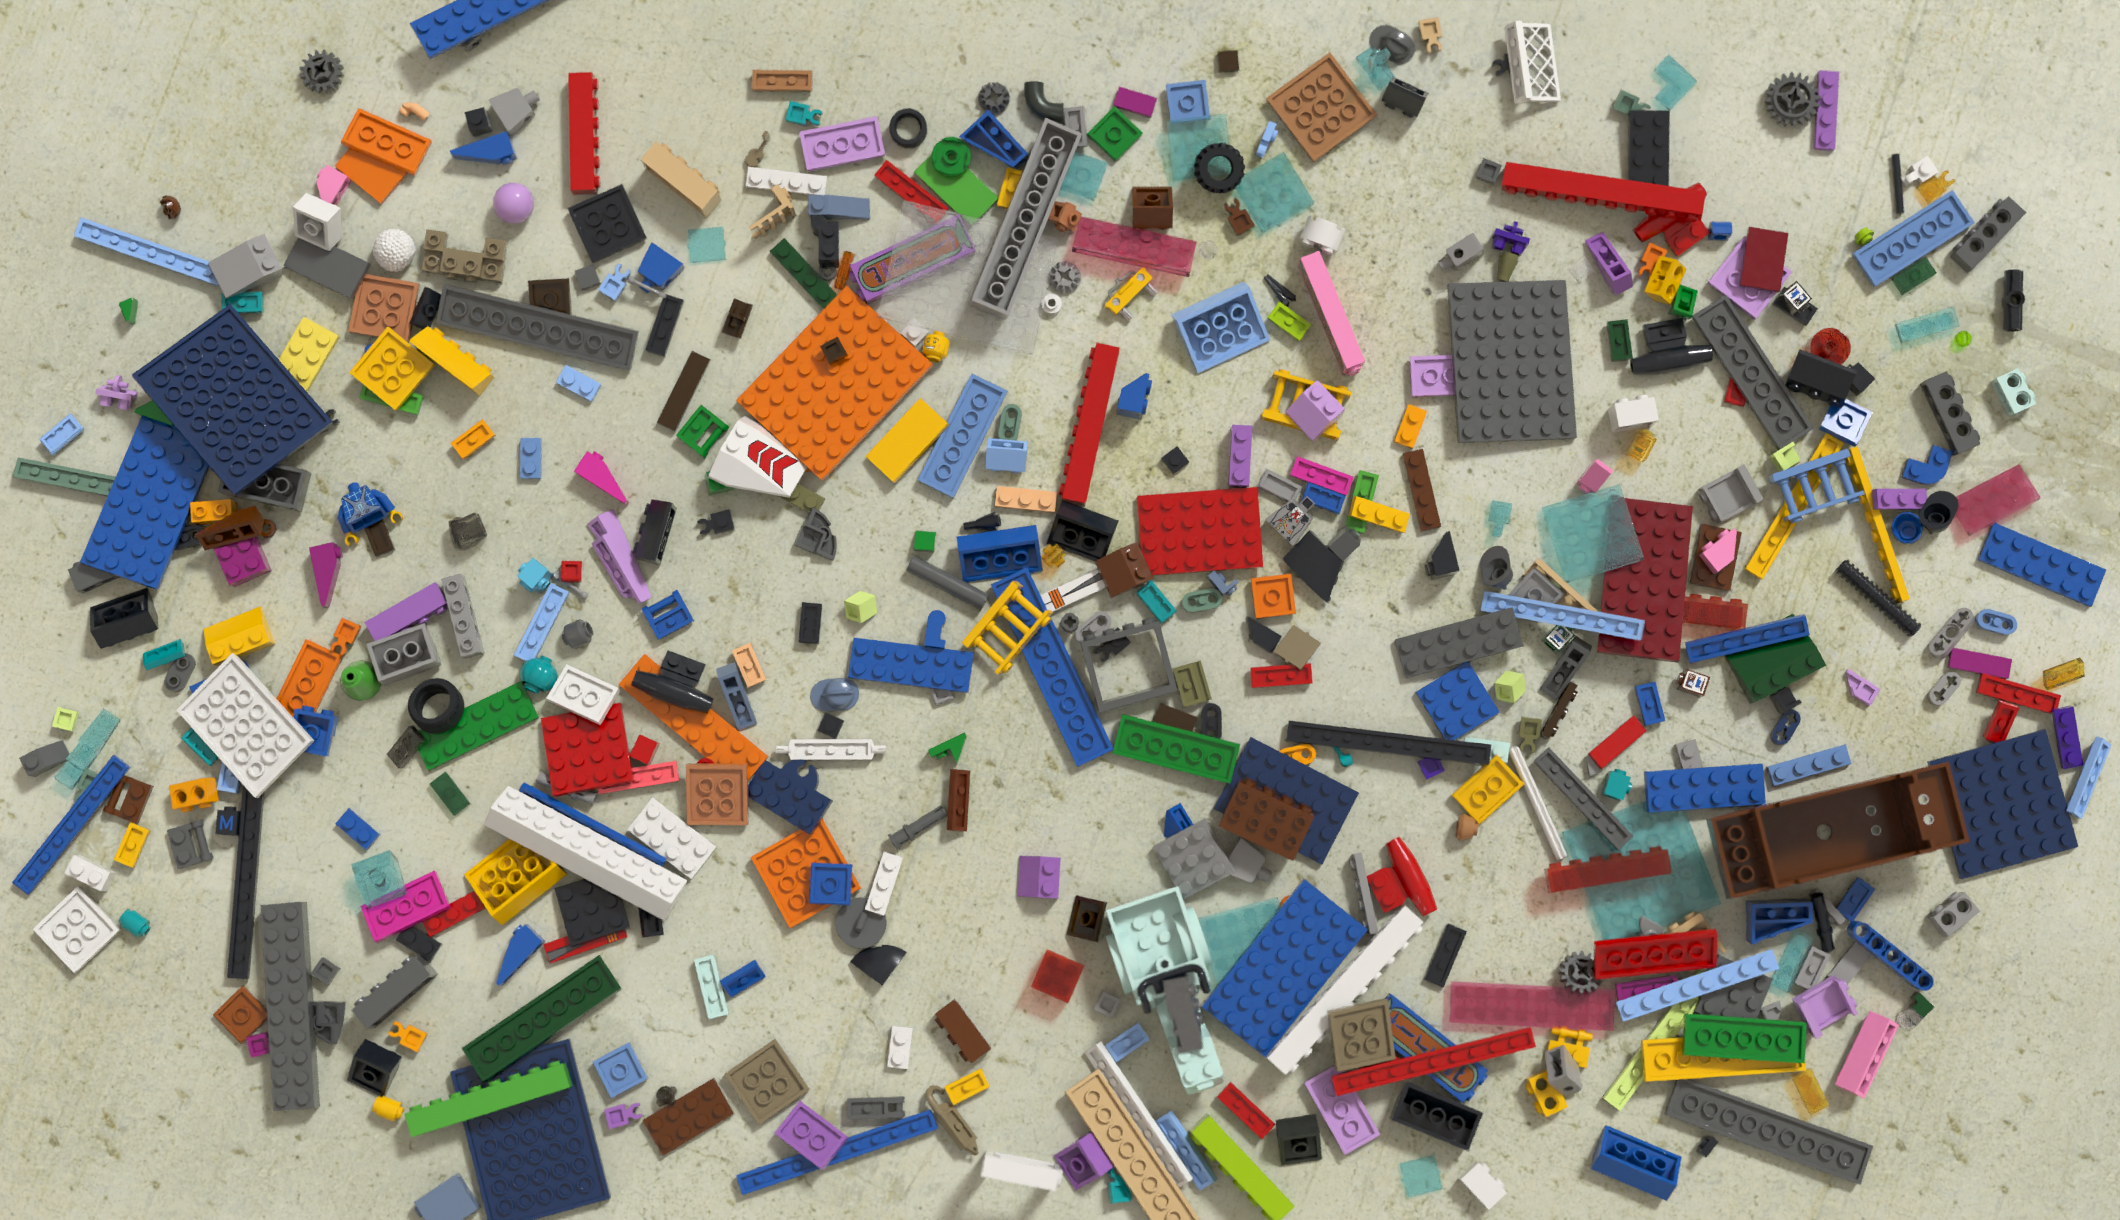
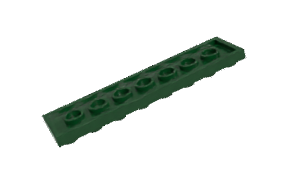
M598 955L462 1047V1050L482 1082L485 1083L621 991L622 988L602 957Z

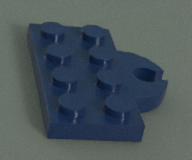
M765 760L748 785V797L812 836L833 800L816 791L819 785V774L816 768L811 764L808 774L801 777L799 770L806 765L807 761L792 760L786 763L782 769Z

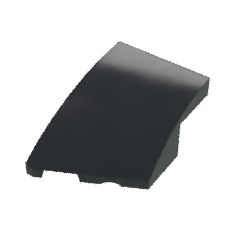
M1309 530L1282 559L1318 596L1329 603L1333 586L1337 583L1338 573L1341 571L1344 561L1329 546L1324 545L1313 531Z

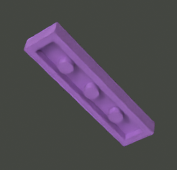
M1819 70L1817 77V88H1819L1817 95L1821 96V99L1817 101L1820 107L1816 109L1817 113L1815 115L1814 150L1834 151L1836 144L1839 72Z

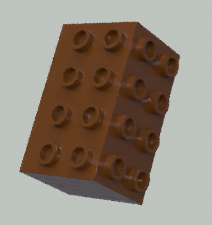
M1245 777L1244 780L1239 779L1219 821V827L1294 861L1313 821L1314 812H1312L1311 807L1303 803L1299 806L1293 803L1292 798L1284 794L1281 797L1275 795V790L1267 786L1260 788L1256 786V781Z

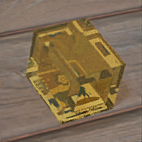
M1638 430L1625 454L1643 463L1648 458L1657 439L1648 430Z

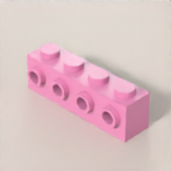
M1869 1011L1863 1020V1026L1859 1034L1855 1037L1850 1053L1846 1056L1845 1064L1837 1075L1835 1085L1865 1099L1899 1025L1889 1018Z

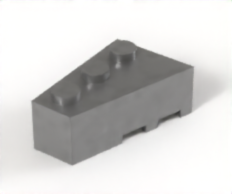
M1188 976L1163 981L1169 1016L1175 1028L1173 1029L1174 1036H1177L1178 1052L1203 1049L1201 1025L1204 1024L1202 1012H1198L1200 1010L1198 998L1194 999L1196 996L1194 984L1190 985Z

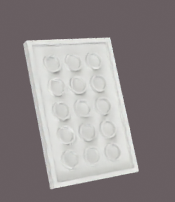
M234 653L176 710L255 798H259L314 742L313 738Z

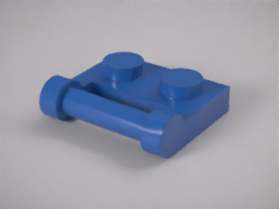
M678 590L673 591L672 595L661 601L642 608L658 640L694 622ZM677 601L679 606L654 619L653 613Z

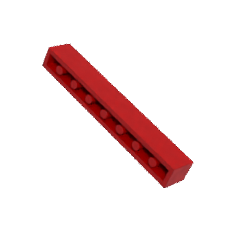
M1097 342L1095 348L1091 347L1089 359H1092V365L1086 369L1085 378L1088 379L1087 387H1082L1080 398H1084L1082 406L1078 405L1076 417L1080 419L1078 425H1074L1072 437H1075L1074 445L1070 444L1067 455L1071 456L1070 464H1065L1063 475L1067 476L1065 484L1061 483L1059 495H1062V500L1086 505L1120 347Z

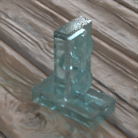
M1371 46L1356 56V59L1376 88L1380 90L1389 84L1391 78L1395 76L1386 65L1390 57L1388 49L1376 50L1374 46Z

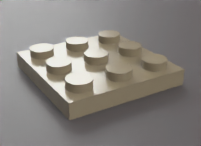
M1386 998L1327 1010L1334 1067L1337 1072L1396 1059L1389 1004Z
M776 1039L724 1074L758 1125L810 1090Z

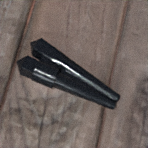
M1269 274L1264 277L1282 304L1289 307L1290 302L1288 299L1296 301V295Z

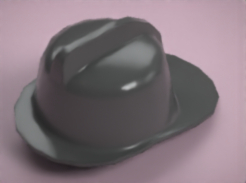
M1390 25L1376 27L1371 33L1370 45L1372 49L1391 62L1404 64L1413 57L1415 44L1406 33Z
M1494 546L1486 550L1480 560L1482 581L1487 586L1506 590L1507 585L1513 578L1509 553L1503 546Z

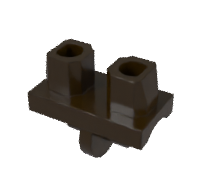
M734 298L722 333L741 339L753 305Z

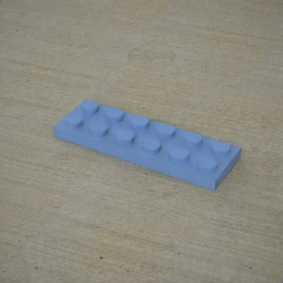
M1952 190L1860 248L1852 256L1872 286L1876 287L1975 222Z
M971 374L947 421L949 426L937 440L918 478L919 482L954 499L1008 393L1007 390L975 374Z

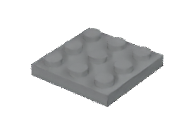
M1205 818L1153 846L1174 886L1179 887L1183 899L1235 872Z

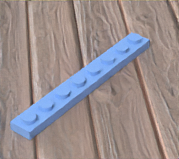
M84 218L79 220L74 234L76 238L219 287L208 265L210 261Z
M1484 591L1481 611L1490 613L1513 607L1515 617L1635 640L1642 639L1645 620L1489 591Z
M1771 949L1618 1001L1616 1005L1622 1022L1777 970L1779 966Z

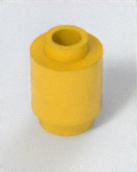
M378 1096L373 1104L372 1112H375L379 1117L395 1122L397 1119H401L405 1108L402 1107L403 1103L386 1096Z

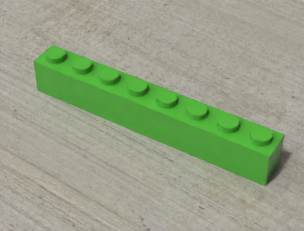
M555 1061L547 1064V1069L540 1070V1067L528 1070V1075L522 1077L520 1073L508 1076L509 1081L503 1083L498 1079L489 1082V1087L481 1089L479 1085L468 1089V1094L461 1095L460 1091L449 1095V1100L442 1101L441 1098L429 1101L430 1106L422 1108V1105L419 1104L410 1107V1112L404 1113L410 1135L414 1137L572 1087L566 1063L560 1064V1061Z

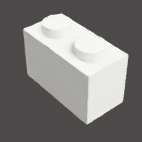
M73 855L65 871V874L99 891H108L117 874L81 855Z
M1475 1161L1459 1179L1490 1210L1507 1193L1503 1189L1506 1186L1498 1177L1494 1180L1489 1174L1491 1172L1490 1168L1484 1162L1480 1164Z

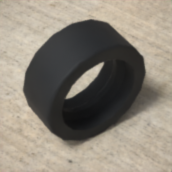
M912 108L899 110L892 116L889 123L890 135L893 141L903 148L919 146L927 135L926 120L919 111ZM905 117L916 119L920 125L919 134L911 140L903 139L897 133V124Z

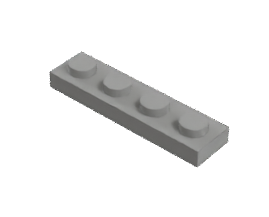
M1362 852L1352 854L1353 858L1350 859L1351 870L1356 872L1357 878L1354 879L1355 889L1360 891L1361 898L1358 899L1360 911H1364L1365 916L1362 919V924L1368 929V934L1378 933Z

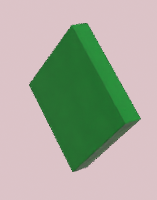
M1115 106L1087 133V136L1114 162L1143 135V132Z

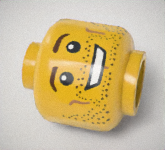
M934 331L933 334L925 337L922 353L929 361L941 362L948 355L950 341L945 337L944 333Z

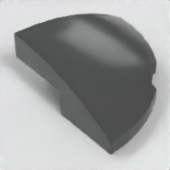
M812 507L797 535L794 546L834 561L837 549L836 536L832 535L829 528L831 523L822 512Z
M312 1001L314 1009L313 1027L319 1032L315 1034L319 1039L329 1044H337L343 1027L346 1002Z

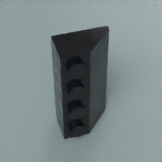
M1406 1081L1389 1119L1469 1151L1483 1112Z

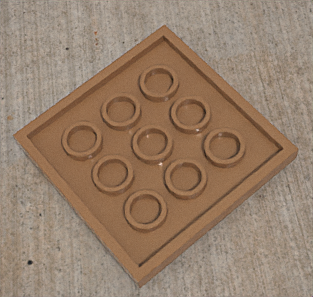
M1330 52L1266 98L1268 104L1313 163L1377 117V113Z

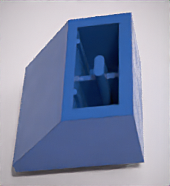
M1148 373L1143 374L1121 389L1117 415L1140 419L1141 414L1145 415L1148 404L1145 395L1150 394L1152 380H1149Z

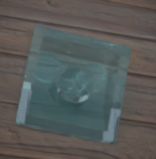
M390 850L351 864L356 883L368 908L407 894L398 859Z

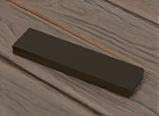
M694 351L691 352L657 421L658 424L676 432L711 361L709 358Z

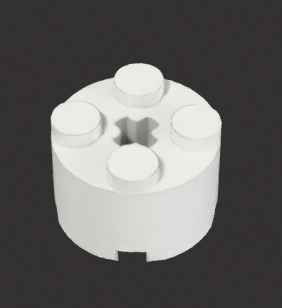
M1309 215L1300 239L1303 240L1302 245L1314 249V246L1320 247L1321 252L1332 256L1333 252H1338L1346 229L1342 227L1340 231L1337 228V224L1318 217L1314 221L1312 216Z

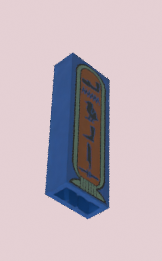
M1391 993L1385 997L1389 1004L1394 1050L1404 1058L1455 1045ZM1478 1062L1426 1075L1460 1102L1464 1103L1465 1100L1468 1102L1475 1094L1473 1090L1477 1084L1482 1085L1486 1080L1488 1070Z

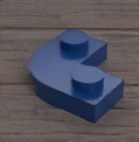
M1933 445L1927 463L1911 458L1906 460L1901 478L1922 485H1929L1940 481L1948 470L1953 451Z

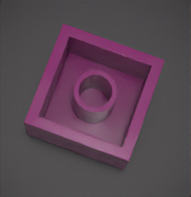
M258 537L214 548L227 582L233 587L272 571Z

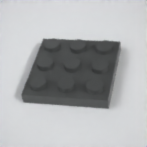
M1717 955L1716 968L1733 963L1734 961ZM1762 974L1700 995L1694 1012L1701 1015L1757 1019L1773 979Z

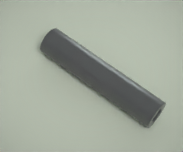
M915 555L906 569L907 572L979 610H982L989 597V594Z

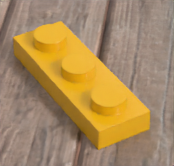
M1353 496L1348 516L1405 533L1410 513Z

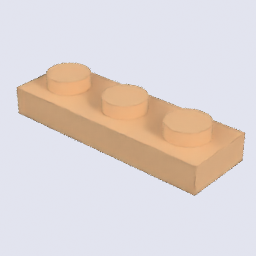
M997 486L995 507L1055 513L1057 492Z

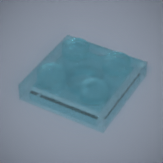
M1075 152L1060 190L1095 201L1108 163Z

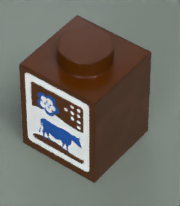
M1686 669L1678 675L1676 684L1679 685L1677 690L1697 697H1703L1710 677Z

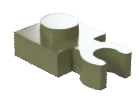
M1521 716L1519 737L1524 738L1520 743L1521 752L1524 751V746L1527 744L1531 745V753L1535 752L1536 747L1533 739L1539 740L1542 719Z

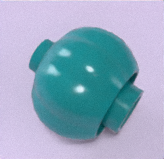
M541 655L540 658H532L523 663L519 676L520 680L525 683V689L539 694L540 691L546 692L553 688L558 674L551 664V659Z

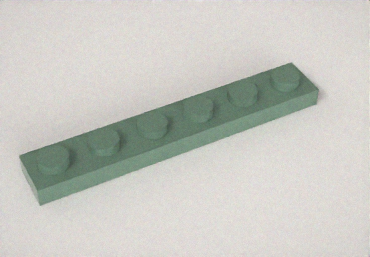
M19 457L17 458L13 477L17 479L107 497L116 478L115 476Z

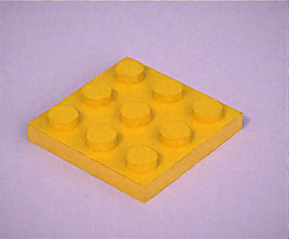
M387 327L349 373L397 411L434 368L435 364L391 328Z

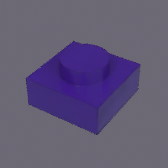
M1423 758L1417 761L1426 780L1445 771L1440 760Z

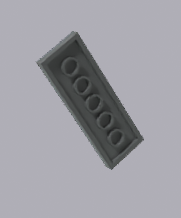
M1513 607L1395 639L1405 678L1524 647Z

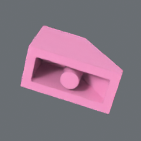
M326 165L317 175L318 180L316 182L320 198L337 206L351 180L345 174Z
M1596 459L1590 464L1576 484L1580 486L1579 489L1583 493L1593 495L1607 480L1613 470Z

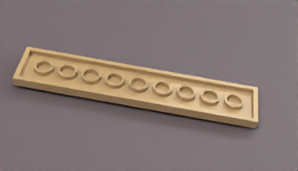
M1099 1069L1064 1092L1113 1163L1115 1169L1149 1220H1200Z

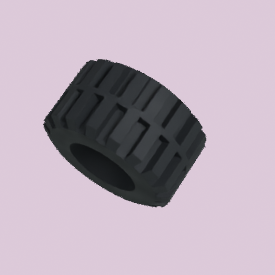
M1226 143L1210 144L1203 148L1195 158L1196 161L1193 166L1194 176H1196L1198 184L1209 192L1227 193L1235 189L1242 182L1241 179L1244 178V158L1232 145ZM1216 156L1225 157L1231 165L1229 176L1223 180H1215L1208 173V163Z

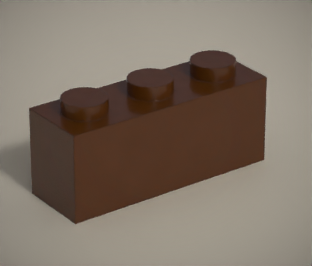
M956 999L935 1013L937 1018L934 1020L941 1029L945 1027L948 1031L947 1038L953 1046L955 1044L961 1049L959 1054L965 1062L969 1060L973 1063L991 1049Z

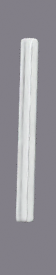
M1513 747L1509 749V755L1517 773L1524 783L1523 786L1556 859H1563L1567 856V853L1519 747Z

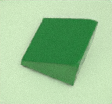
M132 297L120 302L119 306L125 321L133 325L136 320L138 300Z
M916 531L914 551L934 552L936 532Z

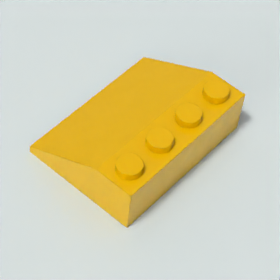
M508 839L464 875L490 915L503 926L567 874L559 864Z

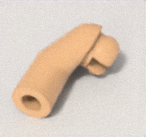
M404 102L399 109V112L405 117L411 112L423 121L430 114L417 103Z

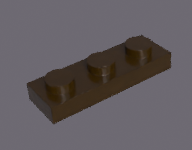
M1570 681L1540 732V737L1544 739H1549L1550 736L1554 737L1559 728L1556 724L1559 719L1563 720L1568 712L1566 706L1569 701L1573 702L1578 693L1576 691L1578 685Z

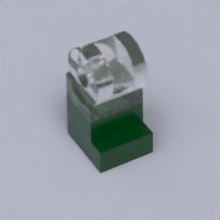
M1914 992L1910 997L1914 1002L1905 1011L1899 1012L1896 1015L1895 1022L1899 1025V1028L1913 1029L1934 1008L1920 992Z

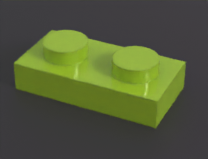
M1278 302L1267 317L1269 321L1299 342L1311 327L1309 322L1281 302Z

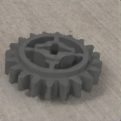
M1790 72L1787 78L1783 73L1781 80L1776 77L1774 84H1769L1768 88L1771 91H1766L1765 96L1769 98L1765 99L1764 103L1770 104L1766 111H1773L1770 118L1777 116V124L1783 120L1784 127L1789 122H1791L1792 128L1796 126L1797 122L1800 126H1803L1804 119L1810 122L1811 116L1816 115L1815 109L1820 107L1817 101L1821 99V96L1815 95L1819 88H1812L1815 81L1807 82L1809 76L1801 79L1800 72L1797 77H1794L1793 72ZM1786 86H1792V89L1787 92H1778ZM1800 88L1806 93L1808 99H1805L1801 94ZM1793 93H1794V101H1795V102H1794L1793 105L1791 106V103H1792V102H1791L1790 97H1792V95H1793ZM1777 100L1780 101V103H1782V105H1783L1784 108H1785V111H1783V110L1780 108V106L1778 105ZM1806 107L1803 112L1793 114L1795 109Z

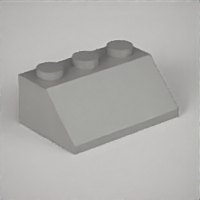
M425 624L367 644L378 682L384 686L441 666L436 646Z

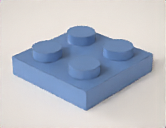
M1205 80L1166 84L1171 125L1210 120Z
M630 1042L593 1061L611 1098L648 1079Z

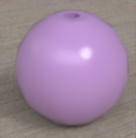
M510 182L497 189L493 197V208L501 220L506 223L517 224L524 222L530 217L534 209V198L527 187L520 183Z

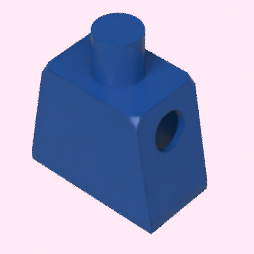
M651 243L641 262L638 273L644 277L641 283L651 288L655 285L664 290L684 270L685 266L666 251ZM639 286L642 291L649 294L650 291Z

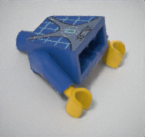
M356 482L349 484L347 487L349 493L342 496V505L339 508L337 517L343 534L346 533L345 543L348 546H351L350 537L355 539L356 544L359 543V537L352 534V532L356 533L388 517V512L391 514V521L397 524L393 520L395 514H399L403 519V515L395 511V506L386 494L377 489L370 490L367 485L360 487L359 483Z

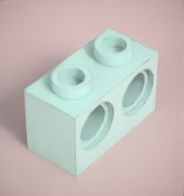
M2018 368L1991 381L2008 417L2036 404L2035 395L2032 390H2029L2026 384V377ZM2008 378L2014 381V387L2008 385ZM2017 396L2023 399V405L2017 403Z

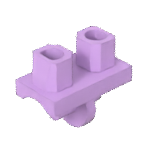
M116 375L114 380H107V385L96 388L95 394L99 395L100 405L112 406L113 398H118V408L129 410L132 407L133 399L138 397V391L128 390L129 384L123 382L122 376Z

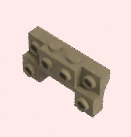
M426 229L423 247L425 250L422 264L423 272L445 275V278L457 280V277L465 278L467 282L476 283L477 280L503 283L508 244L506 240L486 238L483 253L446 248L447 232Z

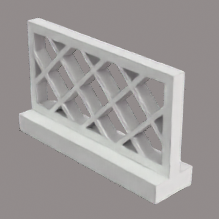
M1514 21L1504 26L1515 104L1561 101L1551 25ZM1523 29H1526L1531 34L1528 39L1524 37ZM1539 29H1544V40L1537 34ZM1533 37L1540 44L1537 49L1530 43ZM1526 47L1533 53L1531 58L1527 56ZM1542 48L1547 51V59L1540 53ZM1536 57L1543 63L1540 68L1533 63ZM1529 66L1536 72L1533 78L1529 75ZM1545 67L1550 71L1551 76L1549 78L1542 72ZM1538 77L1545 82L1543 87L1536 82ZM1531 86L1539 92L1537 96H1532ZM1548 86L1553 90V97H1550L1545 92Z

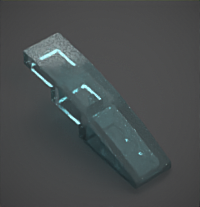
M103 708L79 738V743L66 758L67 762L56 774L55 780L73 790L80 781L86 768L89 769L121 720Z

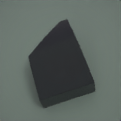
M1246 616L1245 620L1248 623L1250 632L1248 634L1249 639L1253 640L1254 644L1268 653H1273L1282 636Z

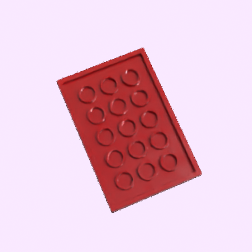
M1258 487L1137 496L1141 552L1152 576L1263 568Z

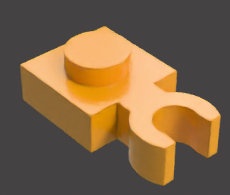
M394 1021L393 1024L398 1026L399 1030L397 1033L389 1031L388 1034L392 1037H401L400 1044L419 1052L428 1033L410 1024L405 1029L401 1022Z

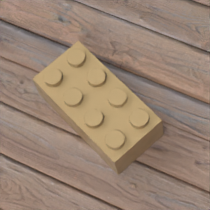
M655 142L640 159L645 169L707 218L722 200L718 187L710 180L706 182L702 177L703 175L697 169L693 168L691 170L682 157L679 155L675 157L671 152L672 150L666 144L662 143L660 145Z

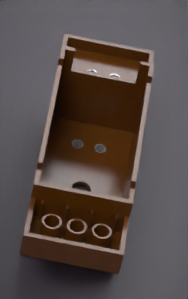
M1949 762L1890 774L1706 819L1726 899L1779 889L1970 842ZM1920 796L1925 797L1926 800L1924 803L1920 802ZM1868 807L1873 809L1871 815L1867 812ZM1926 816L1931 818L1930 823L1925 822ZM1821 824H1826L1831 828L1832 834L1827 840H1821L1817 836L1816 831ZM1873 827L1878 828L1877 834L1872 832Z

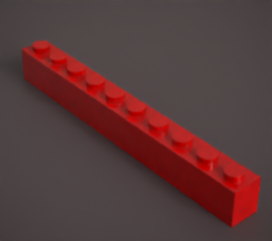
M1506 162L1502 181V190L1507 194L1524 193L1525 196L1532 198L1544 196L1545 199L1552 201L1564 199L1565 202L1572 204L1584 202L1587 206L1603 205L1605 208L1612 210L1623 208L1625 211L1632 213L1643 211L1651 216L1663 214L1671 219L1683 217L1691 222L1701 220L1706 191Z

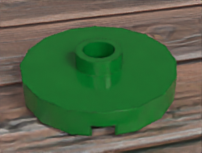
M957 137L941 139V141L935 144L931 153L935 169L941 175L947 177H957L963 174L969 168L971 162L969 147L962 139ZM954 155L955 159L950 161L948 156Z

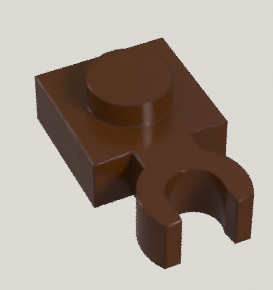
M1234 198L1233 201L1236 206L1230 208L1225 203L1224 208L1226 212L1231 213L1232 216L1228 217V221L1236 236H1239L1254 228L1255 225L1246 208L1240 211L1239 200Z

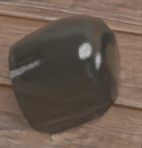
M472 513L463 518L455 517L448 521L452 547L456 550H470L487 537L479 514Z

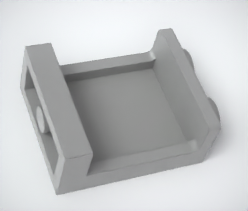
M1745 464L1698 489L1700 500L1703 504H1707L1709 508L1708 514L1712 521H1716L1717 524L1764 500Z

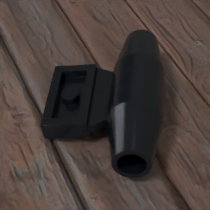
M1683 318L1643 325L1642 329L1646 345L1652 352L1630 359V368L1633 375H1659L1690 369L1713 360V353L1710 345H1685L1687 334Z
M669 650L660 668L661 675L637 670L631 686L652 698L682 709L708 714L714 698L694 688L699 683L706 664Z

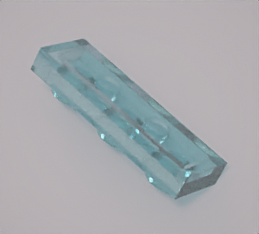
M1954 307L1895 324L1900 343L1960 326Z
M1794 929L1778 963L1779 969L1775 970L1772 976V986L1790 993L1814 937Z

